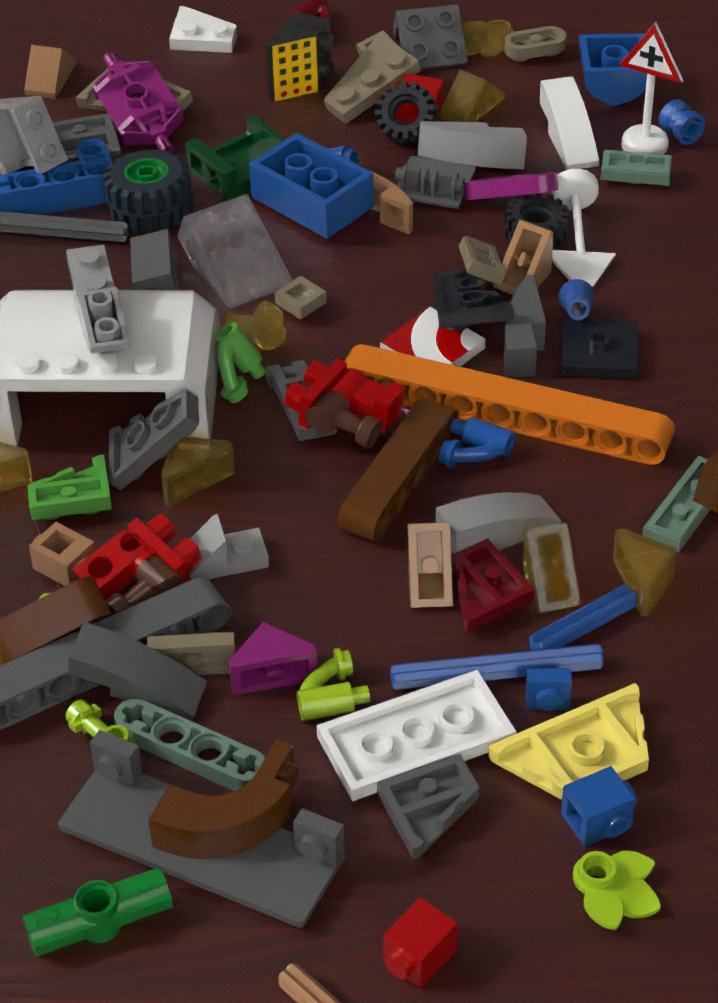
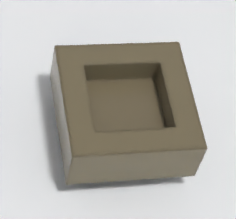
M299 276L275 292V304L299 319H303L327 303L326 291L302 276Z

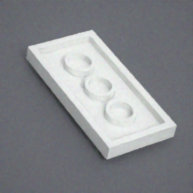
M478 670L316 725L317 738L352 801L377 793L378 782L461 754L464 761L488 753L489 745L516 734V730Z

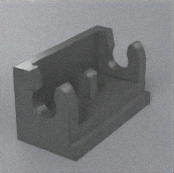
M165 229L130 238L132 284L134 289L146 290L149 287H153L157 290H180L178 255L169 230Z

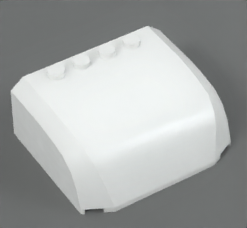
M14 290L9 292L0 300V449H17L22 419L17 391L165 392L167 400L184 390H188L198 397L199 425L190 436L183 437L171 450H210L219 368V343L215 339V335L221 328L217 309L194 290H117L131 348L91 354L81 328L73 290Z

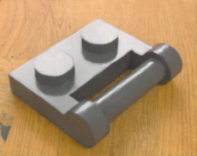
M108 113L52 122L68 158L67 161L61 164L76 162V146L86 139H99L103 141L107 146L111 160L121 158L119 141Z

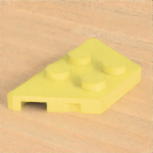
M634 683L488 746V758L491 762L561 800L564 785L609 766H612L622 781L648 770L649 756L647 742L644 740L645 727L643 715L640 712L639 687Z

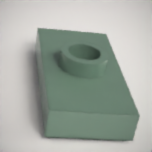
M604 150L600 180L669 186L672 156Z

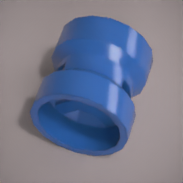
M681 99L670 101L664 106L659 115L660 126L667 132L673 133L674 138L683 145L694 143L705 129V119L696 111H691L690 106Z

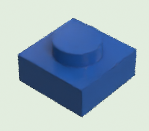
M571 668L527 669L526 710L548 712L570 710Z

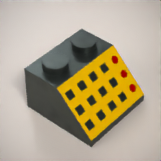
M294 12L266 44L269 100L279 101L318 92L326 81L332 78L334 62L331 61V49L334 37L330 33L329 19Z

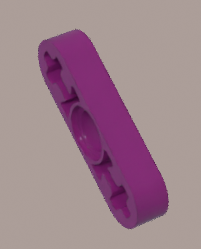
M557 172L484 178L464 183L465 200L538 194L559 190Z

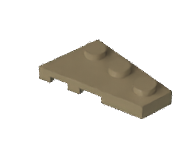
M379 33L325 97L326 109L347 124L375 104L378 99L381 100L383 98L381 93L384 90L388 93L391 92L392 88L390 85L394 83L400 85L406 73L414 75L421 71L419 60Z

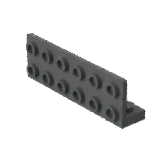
M101 730L96 733L90 742L94 772L58 821L61 831L153 869L159 868L163 873L298 928L305 926L345 859L344 824L302 808L293 821L294 833L280 828L263 843L232 856L196 859L174 855L153 848L148 819L169 784L142 773L138 744Z

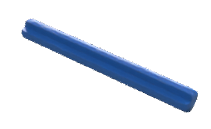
M599 644L432 660L394 664L391 666L390 677L391 684L395 690L424 688L478 670L484 681L526 677L527 669L571 668V672L599 670L603 667L604 655Z

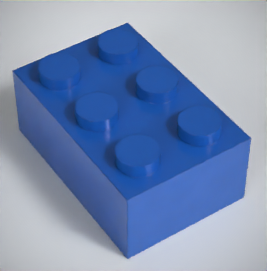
M299 133L294 134L249 163L252 198L326 239L374 207L373 172Z

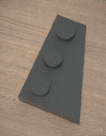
M184 390L157 404L150 416L144 417L138 414L130 419V426L123 429L117 425L110 429L108 484L121 491L133 480H138L145 470L157 459L164 458L171 448L183 437L190 436L199 425L198 397L188 390Z

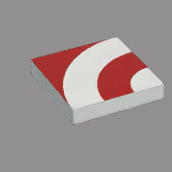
M429 307L382 340L380 348L461 367L485 349V338L468 328L458 331L447 328L439 329L438 312Z

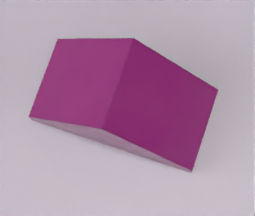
M262 622L229 661L233 696L303 683L307 676L317 669L315 645Z

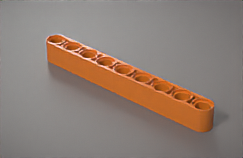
M359 344L354 346L344 361L347 363V368L358 369L368 379L387 387L393 381L406 387L403 406L412 408L419 398H425L457 409L459 411L458 419L468 421L473 417L518 434L639 463L655 465L662 462L675 432L673 421L666 415L369 345Z

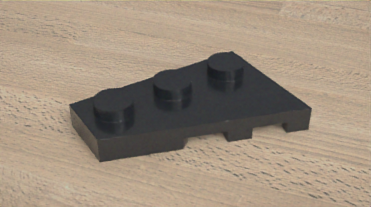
M466 269L433 273L439 329L447 328L458 331L466 329L469 325L514 320L513 306L509 302L502 303L500 295L495 290H486L485 282L479 277L468 274Z

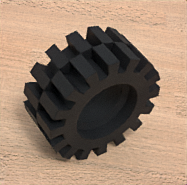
M401 81V87H397L396 83L390 85L392 91L388 93L384 90L381 93L384 99H378L376 102L379 110H375V116L378 119L377 123L384 135L392 143L397 145L399 142L402 147H408V143L411 142L413 147L417 146L420 121L439 122V117L437 116V113H439L438 107L428 90L424 86L420 87L417 82L412 81V84L409 85L407 81ZM405 103H413L419 107V116L410 125H401L395 120L397 109Z
M542 193L536 194L535 197H531L530 194L524 195L523 200L519 196L514 198V203L509 202L506 209L505 238H508V243L510 244L519 220H523L554 232L553 250H555L556 246L561 248L564 245V241H567L569 212L567 205H562L563 201L559 198L553 201V196L549 194L546 198H542Z

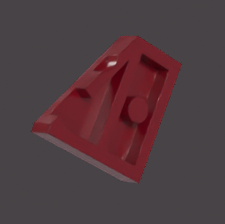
M488 538L453 554V568L463 628L467 633L534 601V587Z

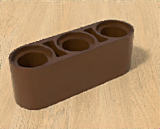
M94 576L78 579L1 618L0 666L79 631L84 621L94 624L110 617L112 613Z

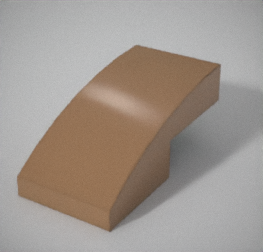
M373 172L374 207L371 209L380 212V223L410 234L413 231V202L399 187Z

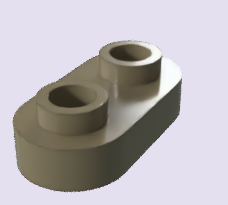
M555 26L512 32L505 37L504 53L517 62L542 56H556L565 50L567 34L563 29Z

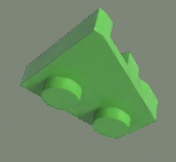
M104 455L93 457V466L78 473H75V469L69 467L57 472L52 477L43 478L27 485L31 520H54L61 516L90 515L100 511L112 510Z

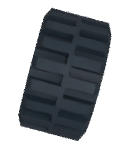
M140 150L115 159L112 165L107 166L105 169L103 181L108 215L111 217V221L128 223L131 232H146L147 234L170 227H177L181 224L180 221H186L190 217L189 213L193 212L194 202L190 169L188 163L183 161V158L179 155H173L169 151Z

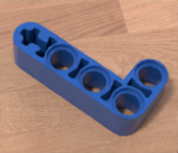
M99 139L83 140L76 146V162L57 165L44 173H37L35 169L0 175V211L45 215L107 203L103 174H105L107 166L112 165V160L106 144Z

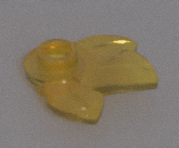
M500 19L492 20L488 23L484 21L462 23L463 34L466 37L464 41L467 55L481 53L484 57L495 56L504 50L505 37L514 32L509 22Z
M266 300L258 305L254 316L230 312L225 314V323L236 322L253 345L258 348L271 350L279 347L286 340V329L282 325L284 314L277 306Z

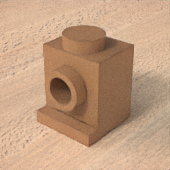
M55 522L44 533L39 534L29 545L32 567L41 574L66 586L76 581L72 569L95 552L94 541Z

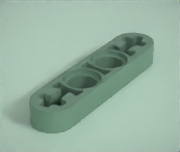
M130 699L124 701L114 712L115 725L126 727L133 734L134 743L138 744L140 749L233 791L249 783L265 759L262 753L145 700ZM168 732H179L183 735L179 742L173 744L164 743L160 740ZM207 748L217 749L221 752L217 759L210 761L202 760L198 757V754ZM239 770L246 773L242 775L240 774Z

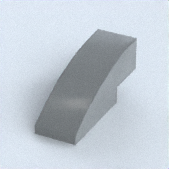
M420 121L418 156L478 167L524 169L527 136L523 128L489 127L487 123Z
M502 492L461 499L436 508V523L450 522L451 551L453 554L487 538L498 550H502L561 526V519L540 495L529 493Z

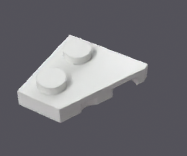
M180 6L169 38L170 50L232 53L237 38V26L194 9Z

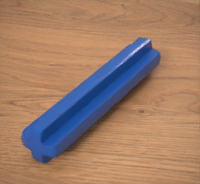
M629 585L618 587L530 635V649L540 650L565 646L634 608L637 605L636 599L638 598L636 592L632 591Z

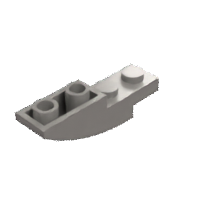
M96 245L67 249V263L73 285L74 300L90 353L131 348L117 287H114L105 246Z

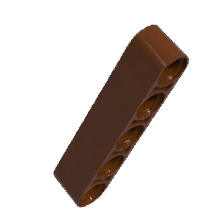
M419 398L343 502L337 520L338 528L373 542L380 541L439 457L444 441L452 438L454 433L450 431L451 425L455 418H459V411L425 398Z

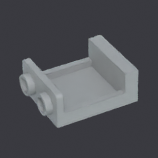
M41 96L0 99L1 175L10 174L24 166H34L37 173H44L68 160Z

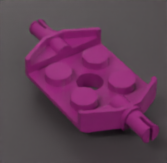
M110 51V56L106 53L103 56V61L107 64L109 70L94 83L93 90L96 100L100 99L120 132L124 146L155 144L160 151H169L173 154L175 148L168 140V137L184 121L183 111L153 62L138 61L125 63L124 61H119L115 52ZM134 93H140L143 95L142 97L136 99L130 98V96Z

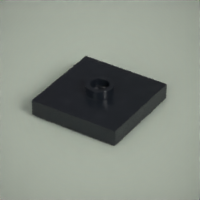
M564 317L561 376L636 380L638 321L590 318L575 320L571 317Z

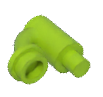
M340 648L334 649V657L314 670L302 683L300 691H297V701L302 721L351 713L355 711L354 705L370 702V693L367 685L351 688L349 682L323 686L336 674L339 681L345 680V676L353 675V665L349 650L341 651Z

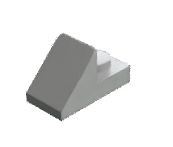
M215 514L190 538L199 547L202 555V560L189 572L191 580L199 577L213 579L269 567L268 553L259 528L224 534L219 516Z

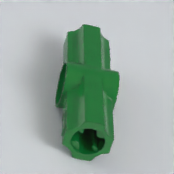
M155 868L113 884L102 880L88 881L80 886L74 898L23 915L22 918L32 950L36 957L85 939L93 943L108 942L116 937L120 932L121 926L173 908V902L162 870Z

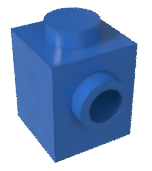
M609 766L563 786L561 815L582 845L586 847L607 837H617L632 827L634 806L637 803V799L630 783L626 780L622 781L612 766Z

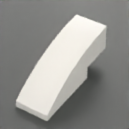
M573 76L542 80L540 84V105L549 121L548 134L565 169H583L599 166L598 152L589 117Z

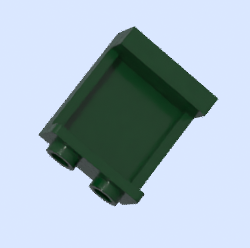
M254 114L246 117L247 131L244 134L213 148H209L197 137L185 142L190 172L226 202L251 191L249 163L287 139Z

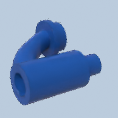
M473 417L468 421L455 418L451 425V433L462 436V442L473 447L462 448L461 441L445 440L441 446L438 459L439 462L444 463L445 467L452 469L456 463L482 462L497 458L498 456L507 458L514 447L516 432Z

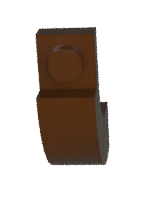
M276 739L253 779L242 788L228 794L216 796L201 795L169 784L148 819L152 847L182 857L212 859L242 853L269 839L286 823L293 812L291 789L295 785L299 771L298 765L294 764L293 744Z

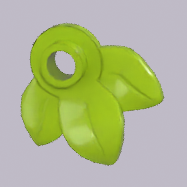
M592 851L583 855L574 866L573 881L575 886L584 893V909L589 917L604 928L616 930L621 924L623 915L629 918H645L659 912L661 907L659 899L652 888L644 881L652 872L655 861L634 851H621L612 856L601 851ZM597 875V876H600V877H602V878H593V877H591V876Z

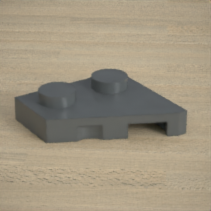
M461 754L378 782L377 794L414 860L420 858L479 799L480 787Z

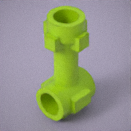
M80 699L72 703L66 712L69 728L75 733L83 731L86 735L89 733L94 738L96 733L101 730L134 743L133 734L122 725H111L108 727L99 719L102 716L101 709L94 703L89 705L85 700Z

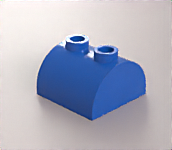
M644 33L579 35L585 86L595 99L611 106H617L637 98L646 89L647 73L618 66L645 35Z

